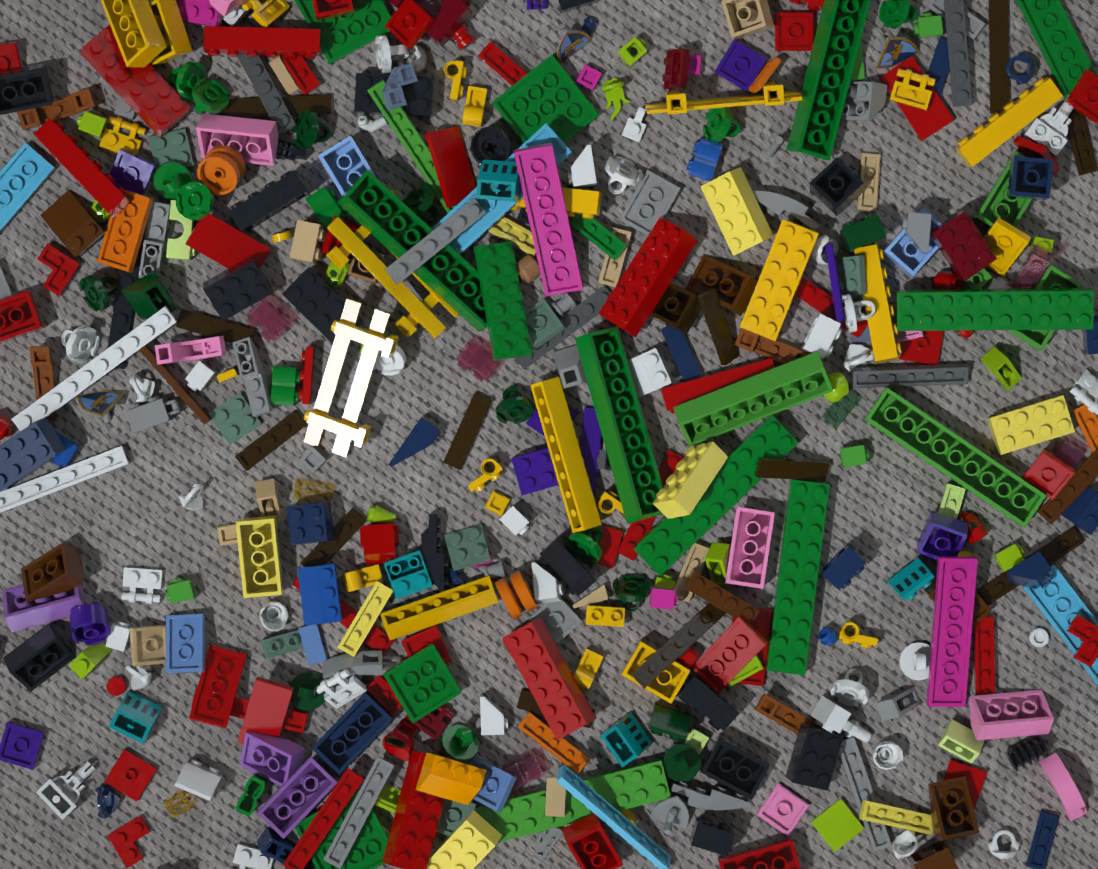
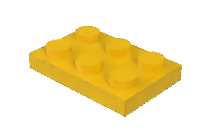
M998 217L983 237L997 258L986 267L1004 276L1027 246L1031 237Z

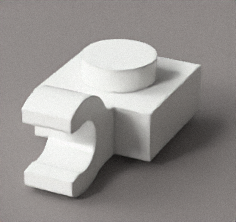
M639 107L635 118H628L621 136L640 142L646 124L641 123L646 109Z

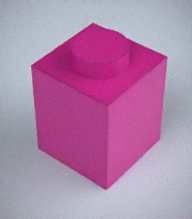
M651 587L650 608L673 610L674 606L678 605V594H675L674 589Z

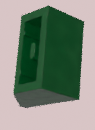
M872 213L863 216L858 223H855V220L845 223L839 231L848 251L886 237L879 215L873 216Z
M155 271L121 289L140 319L150 318L165 306L170 312L177 310L172 296Z
M654 703L648 728L651 729L652 734L662 736L664 733L669 735V739L681 742V739L686 740L692 716Z

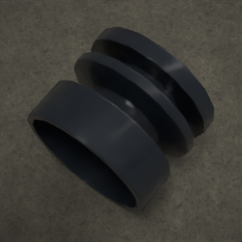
M488 126L481 128L471 139V153L480 166L483 159L505 161L511 156L512 146L510 139L498 127ZM491 144L493 147L497 146V148L494 149L495 153L493 154L490 151H486L489 149L488 146Z

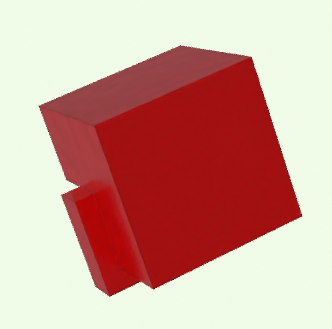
M365 525L360 528L361 548H364L366 565L384 564L397 558L396 546H399L398 525Z

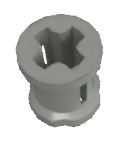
M567 292L562 299L551 304L561 317L570 308L577 306Z
M501 561L489 566L482 565L485 577L490 576V579L500 576L502 578L505 577Z

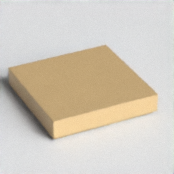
M166 625L129 628L132 666L166 663Z

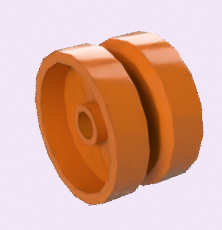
M215 146L200 162L197 169L198 179L200 183L207 185L213 194L224 195L230 193L244 176L246 171L245 160L236 149L230 146Z
M519 570L510 574L513 587H510L504 578L495 582L513 620L522 616L523 611L519 605L521 602L528 612L538 608L533 598L534 595Z

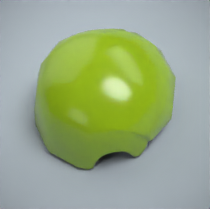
M840 372L828 374L834 391L823 396L827 401L836 403L843 400V397L848 394V382L846 377Z

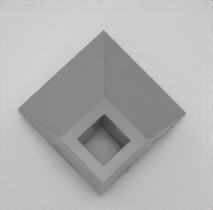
M850 82L840 120H872L885 105L887 85L877 82Z
M577 345L553 352L564 389L587 382Z

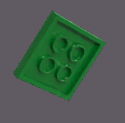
M432 643L383 673L412 723H415L462 693Z

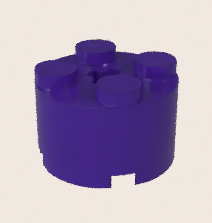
M94 601L90 604L71 608L69 619L72 639L79 644L80 641L88 646L100 644L106 640L107 635L111 634L108 611L105 607L101 606L100 602Z

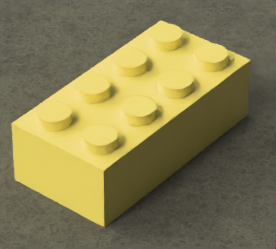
M741 167L700 186L733 256L774 237Z
M1064 395L987 418L998 455L1075 432Z
M714 442L690 446L686 450L683 460L676 465L674 473L667 478L664 488L656 494L657 498L653 504L668 519L690 515L727 460L728 456Z
M276 515L237 519L236 531L243 598L282 595L284 588Z
M473 810L429 857L427 869H474L496 846L502 834Z

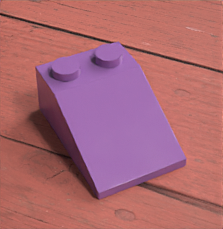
M247 731L245 733L240 766L282 786L302 765L305 748L290 740Z

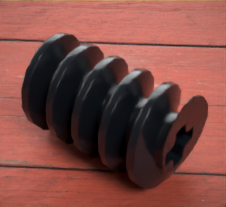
M1037 735V741L1034 738H1030V744L1024 741L1023 748L1018 744L1016 745V751L1010 748V755L1006 751L1005 754L1013 769L1018 772V765L1026 768V761L1033 765L1032 758L1039 762V755L1046 758L1048 749L1042 737Z

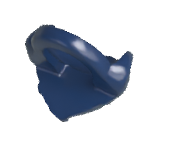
M1019 53L1018 57L1011 58L1005 67L1007 75L1011 79L1016 80L1017 85L1028 83L1035 74L1034 60L1025 53ZM1014 61L1027 63L1026 75H1014L1010 70L1011 64Z
M100 786L95 789V792L98 793V817L105 819L116 810L120 797L110 789Z

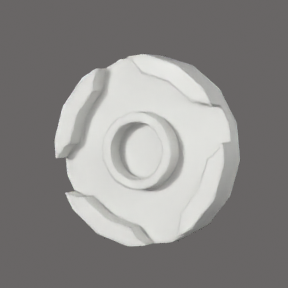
M385 35L376 36L375 44H379L378 50L375 51L378 69L381 70V74H387L391 72L392 61L407 58L409 51L405 45L389 46Z
M616 156L615 159H612V157H609L605 165V170L610 176L608 190L613 194H620L627 185H637L643 176L641 169L637 170L634 168L635 163L626 158ZM614 181H618L622 184V186L620 188H614L611 185V183Z
M850 294L841 296L842 302L845 303L843 313L846 328H849L848 333L856 332L857 321L872 318L875 313V306L870 301L853 303ZM868 305L871 307L872 312L864 315L861 312V307Z
M83 325L75 330L63 332L61 341L66 347L67 356L70 360L82 364L88 362L86 359L90 355L94 356L96 354L100 341L99 336H96V329Z
M398 343L394 355L389 358L381 356L382 351L379 350L373 370L378 369L382 371L381 374L389 376L400 373L405 365L406 356Z
M915 642L910 643L900 653L899 664L900 669L907 677L918 681L929 677L931 647L926 643Z
M858 669L848 670L845 679L837 680L832 684L831 696L838 697V702L847 706L858 707L859 703L865 705L870 694L869 690L862 685V672ZM856 675L859 677V680L857 682L849 680V676Z

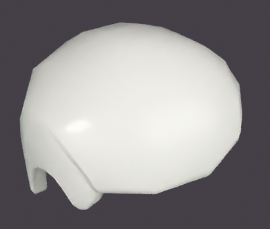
M278 601L266 603L262 606L259 613L262 626L269 631L283 629L289 617L285 605ZM278 611V616L274 619H271Z
M891 741L879 743L872 753L874 763L884 770L896 768L898 763L903 761V750L898 744ZM888 750L889 758L885 760V752Z

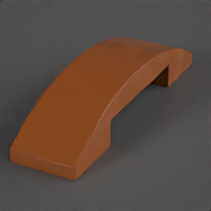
M90 88L72 93L70 96L55 100L52 105L18 111L17 114L22 130L42 126L49 118L55 122L95 107Z
M741 328L735 345L770 359L772 358L783 364L810 354L781 341H773Z
M50 346L29 347L36 400L55 387ZM56 411L46 417L48 421H56Z
M765 693L754 709L797 735L801 722L819 726Z

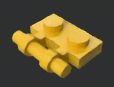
M247 0L242 5L245 11L249 9L255 10L251 16L263 28H267L290 8V5L284 0H263L265 2L263 5L259 2L260 0Z
M899 68L897 76L904 79L903 82H894L889 100L927 110L932 91L926 90L925 87L926 84L934 86L936 79L924 73L920 75L912 72L910 69L903 70ZM909 80L920 82V86L909 85Z
M109 116L108 123L113 124L114 128L113 130L105 128L99 146L116 153L123 148L138 155L142 141L135 138L137 133L144 136L146 128L141 127L140 124L135 122L132 124L124 121V118L119 116L117 118ZM121 128L130 131V135L126 136L119 133Z

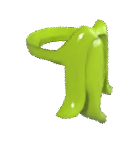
M616 78L606 80L601 88L607 100V106L604 109H609L611 102H613L615 107L610 117L611 122L621 109L620 99L626 104L631 102L625 99L622 88L624 82Z

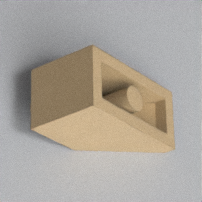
M269 479L255 482L256 498L261 516L276 515L277 522L283 521L275 480Z

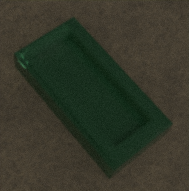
M849 390L848 394L843 397V400L836 403L833 402L821 417L837 429L861 399Z

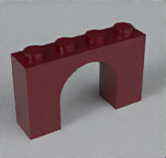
M404 0L388 1L398 9ZM442 0L441 10L426 30V33L443 47L473 13L470 9L471 4L467 0Z

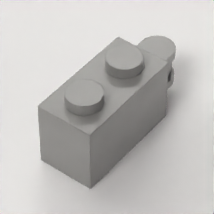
M158 396L149 399L148 404L141 406L140 403L129 406L130 410L125 411L133 433L171 421V415L182 412L178 399L165 403L164 399H159ZM171 404L172 412H168L167 405Z

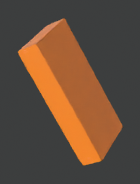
M774 57L767 62L749 87L751 93L754 94L762 89L763 85H765L781 63V60Z

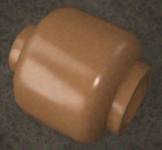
M526 255L516 262L519 282L531 283L541 275L537 257L533 258L530 255Z

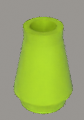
M370 505L366 520L375 524H394L396 514L377 505Z

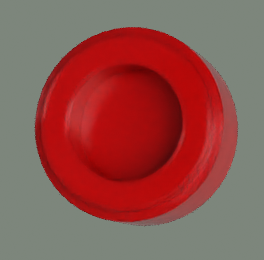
M118 676L110 678L106 684L108 693L113 696H119L126 690L125 680Z

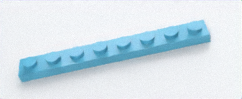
M565 764L559 768L556 781L560 786L568 790L574 798L581 801L587 809L595 813L601 821L605 822L614 832L622 836L628 844L636 848L655 867L670 869V854Z

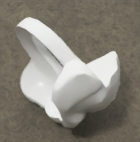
M415 44L413 49H408L409 54L417 56L412 63L415 72L418 73L425 69L427 57L425 51ZM403 59L398 60L399 66L404 65Z
M823 235L817 239L811 256L818 264L828 265L826 255H821L824 245L829 241L833 243L834 255H836L839 246L834 238Z
M849 345L844 367L848 371H852V368L857 367L860 363L874 360L873 350L863 345Z
M138 375L130 377L129 382L137 393L138 399L136 402L148 401L154 393L155 382L141 378Z
M194 484L185 496H179L182 506L189 510L203 509V497L201 494L203 493L204 486L202 484Z
M126 665L125 669L133 675L130 682L131 688L134 691L149 685L152 678L151 673L140 668V666Z
M906 830L898 835L892 843L894 856L897 859L910 856L919 846L915 832L911 830ZM912 842H915V846L912 849Z
M999 830L994 834L992 841L988 842L990 852L999 859L1013 857L1018 853L1020 843L1016 841L1013 833L1008 830ZM1007 834L1012 840L1010 851H999L997 838L1000 835Z

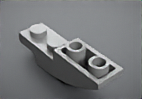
M753 191L758 204L765 207L764 212L771 217L775 215L779 217L784 211L786 218L792 222L797 220L801 223V226L814 231L820 226L805 215L808 207L802 203L773 192Z
M153 201L138 278H142L152 271H155L159 277L170 222L169 203Z
M247 337L232 342L240 378L245 382L252 416L258 417L273 412L269 395H271L269 383L252 338Z
M382 651L357 652L355 657L349 654L336 656L323 661V679H330L336 672H342L345 669H348L350 672V676L347 679L355 676L358 680H361L362 675H383V673L401 663V659L398 656H382Z
M672 782L670 788L673 792L687 796L686 805L701 809L731 810L745 807L749 803L748 800H745L746 796L736 792L734 795L729 794L727 789L716 786V789L711 787L709 794H706L707 790L700 787L695 789L689 788V784L686 782Z

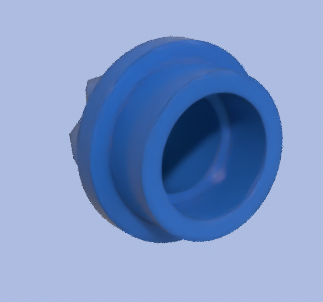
M826 626L819 632L818 638L823 645L831 646L837 643L838 634L834 628Z

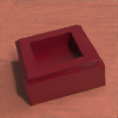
M402 719L393 730L392 735L409 744L419 728Z

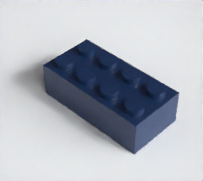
M46 417L33 422L0 445V492L9 489L66 450Z
M366 691L313 745L312 749L340 775L394 717Z

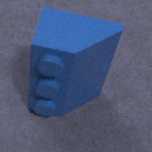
M336 563L297 568L304 625L341 622L343 618Z

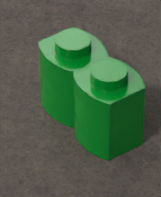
M324 186L306 198V201L328 231L327 227L331 224L334 216L346 220L345 214L348 212L336 203L334 199L337 196L331 188L327 189Z
M273 366L271 404L295 406V402L299 401V391H296V383H300L301 372H297L298 368Z
M253 774L245 785L244 793L237 802V812L249 817L255 811L259 803V797L266 789L267 779L257 774Z

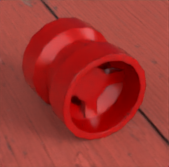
M465 24L451 37L452 40H457V47L460 51L476 40L473 35L468 33V28Z

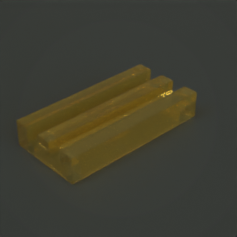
M296 480L293 499L331 503L334 486ZM299 484L329 489V493L299 488ZM298 492L328 496V500L298 496Z
M183 790L163 802L172 818L196 806L195 803L191 804L189 802L191 797H186L187 791ZM178 798L182 799L181 801L172 806H170L169 804ZM185 804L186 807L174 812L173 809Z

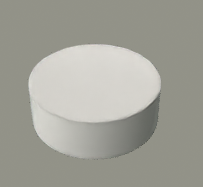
M1035 628L1030 632L1029 640L1033 646L1043 647L1048 643L1049 635L1046 630Z

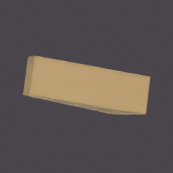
M280 57L271 61L269 64L287 94L290 95L297 91L298 87Z
M605 584L574 603L573 608L608 600Z

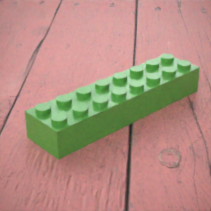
M817 351L673 408L679 426L689 446H692L834 390Z

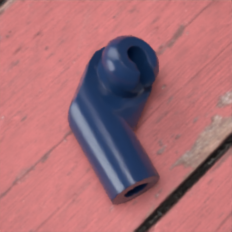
M592 17L584 19V26L581 30L586 32L589 37L593 35L596 28V22Z
M450 567L449 574L453 584L457 587L466 584L459 576L462 569L454 571L453 567Z

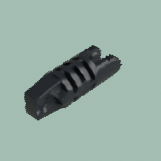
M278 139L276 156L295 161L296 158L306 160L307 151L299 149L295 143Z

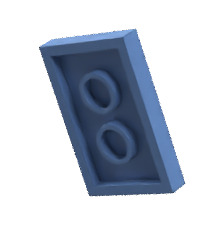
M205 614L166 616V673L205 672Z
M474 756L467 764L484 769L486 773L482 787L473 799L501 813L517 777Z

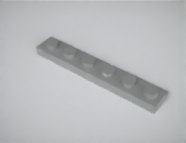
M475 198L471 199L384 270L396 285L399 284L486 214V212Z
M854 736L843 739L839 755L859 812H861L863 800L875 803L877 801ZM863 820L874 852L892 846L885 825Z
M377 756L325 855L324 861L341 869L394 764Z

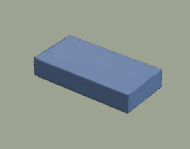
M318 624L298 628L308 665L326 661L327 657Z

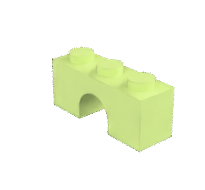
M171 200L169 219L180 221L183 224L184 232L177 239L168 238L166 258L191 260V256L195 257L196 250L185 243L195 227L194 221L180 214L176 207V200Z

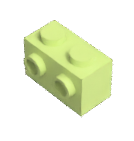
M951 719L942 732L938 746L972 764L980 754L984 740L977 741L973 730Z

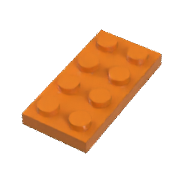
M125 190L128 193L126 197L131 202L115 217L110 215L97 262L132 273L154 199Z

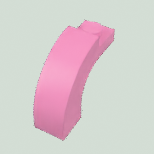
M217 336L200 340L155 345L157 365L223 356L226 355L224 336Z
M1057 753L1039 761L1045 776L1057 793L1070 822L1086 814V805Z

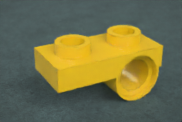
M449 61L444 67L445 76L453 80L450 100L458 101V97L463 96L464 86L460 85L461 79L466 78L467 67H464L463 61ZM450 66L458 68L456 75L448 74L447 70Z
M468 86L462 119L463 125L481 127L487 89Z
M494 459L484 460L481 464L483 475L467 485L471 492L474 490L479 492L486 487L485 482L490 478L494 481L502 475L500 471L503 468ZM486 462H493L495 464L494 472L488 473L485 471L484 465Z
M604 491L598 503L599 509L603 513L608 514L616 508L624 514L622 504L618 501L619 496L612 491L608 493ZM609 499L612 501L613 506L610 510L602 508L603 500Z
M379 564L342 573L346 592L373 586L376 581L384 583Z
M586 606V625L624 627V607Z
M850 621L843 623L838 633V638L842 639L841 643L853 645V642L861 643V647L870 649L872 645L877 646L878 638L859 634L858 626ZM849 625H852L854 627V633L850 636H847L845 634V628Z
M587 648L573 675L579 687L585 691L589 690L604 657Z

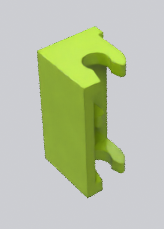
M384 784L374 804L395 813L401 791Z

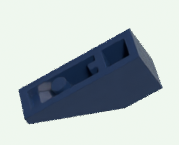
M421 417L388 465L393 467L429 447L431 443L435 445L441 437L438 434L440 430Z
M266 827L257 840L262 854L281 863L285 862L296 846L291 840L286 837L283 839L275 830ZM311 858L303 869L314 868L315 865Z

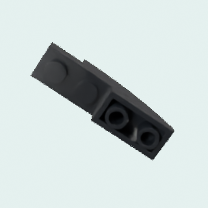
M429 514V533H421L423 556L435 585L440 591H445V587H448V576H445V568H448V556H445V552H437V549H441V537H437V529H441V518H437V514Z

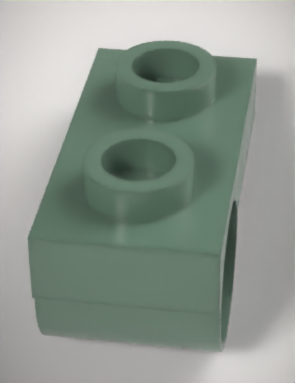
M299 630L261 640L266 659L303 649Z

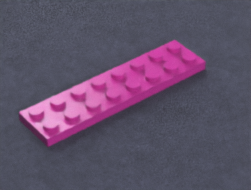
M553 143L514 150L545 296L583 290V282Z
M938 556L926 701L928 707L966 706L977 557Z

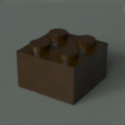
M670 283L650 316L656 321L687 335L701 311V306L696 294Z

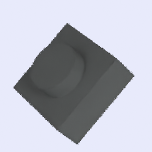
M600 450L597 456L598 469L612 470L607 451Z

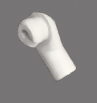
M366 116L358 118L359 127L369 132H374L387 125L383 116L376 120H371Z

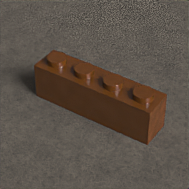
M691 570L682 585L687 590L735 619L741 615L750 625H752L760 612L757 608L694 570Z

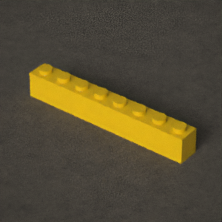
M556 377L531 384V390L572 532L584 531L602 525L560 378Z

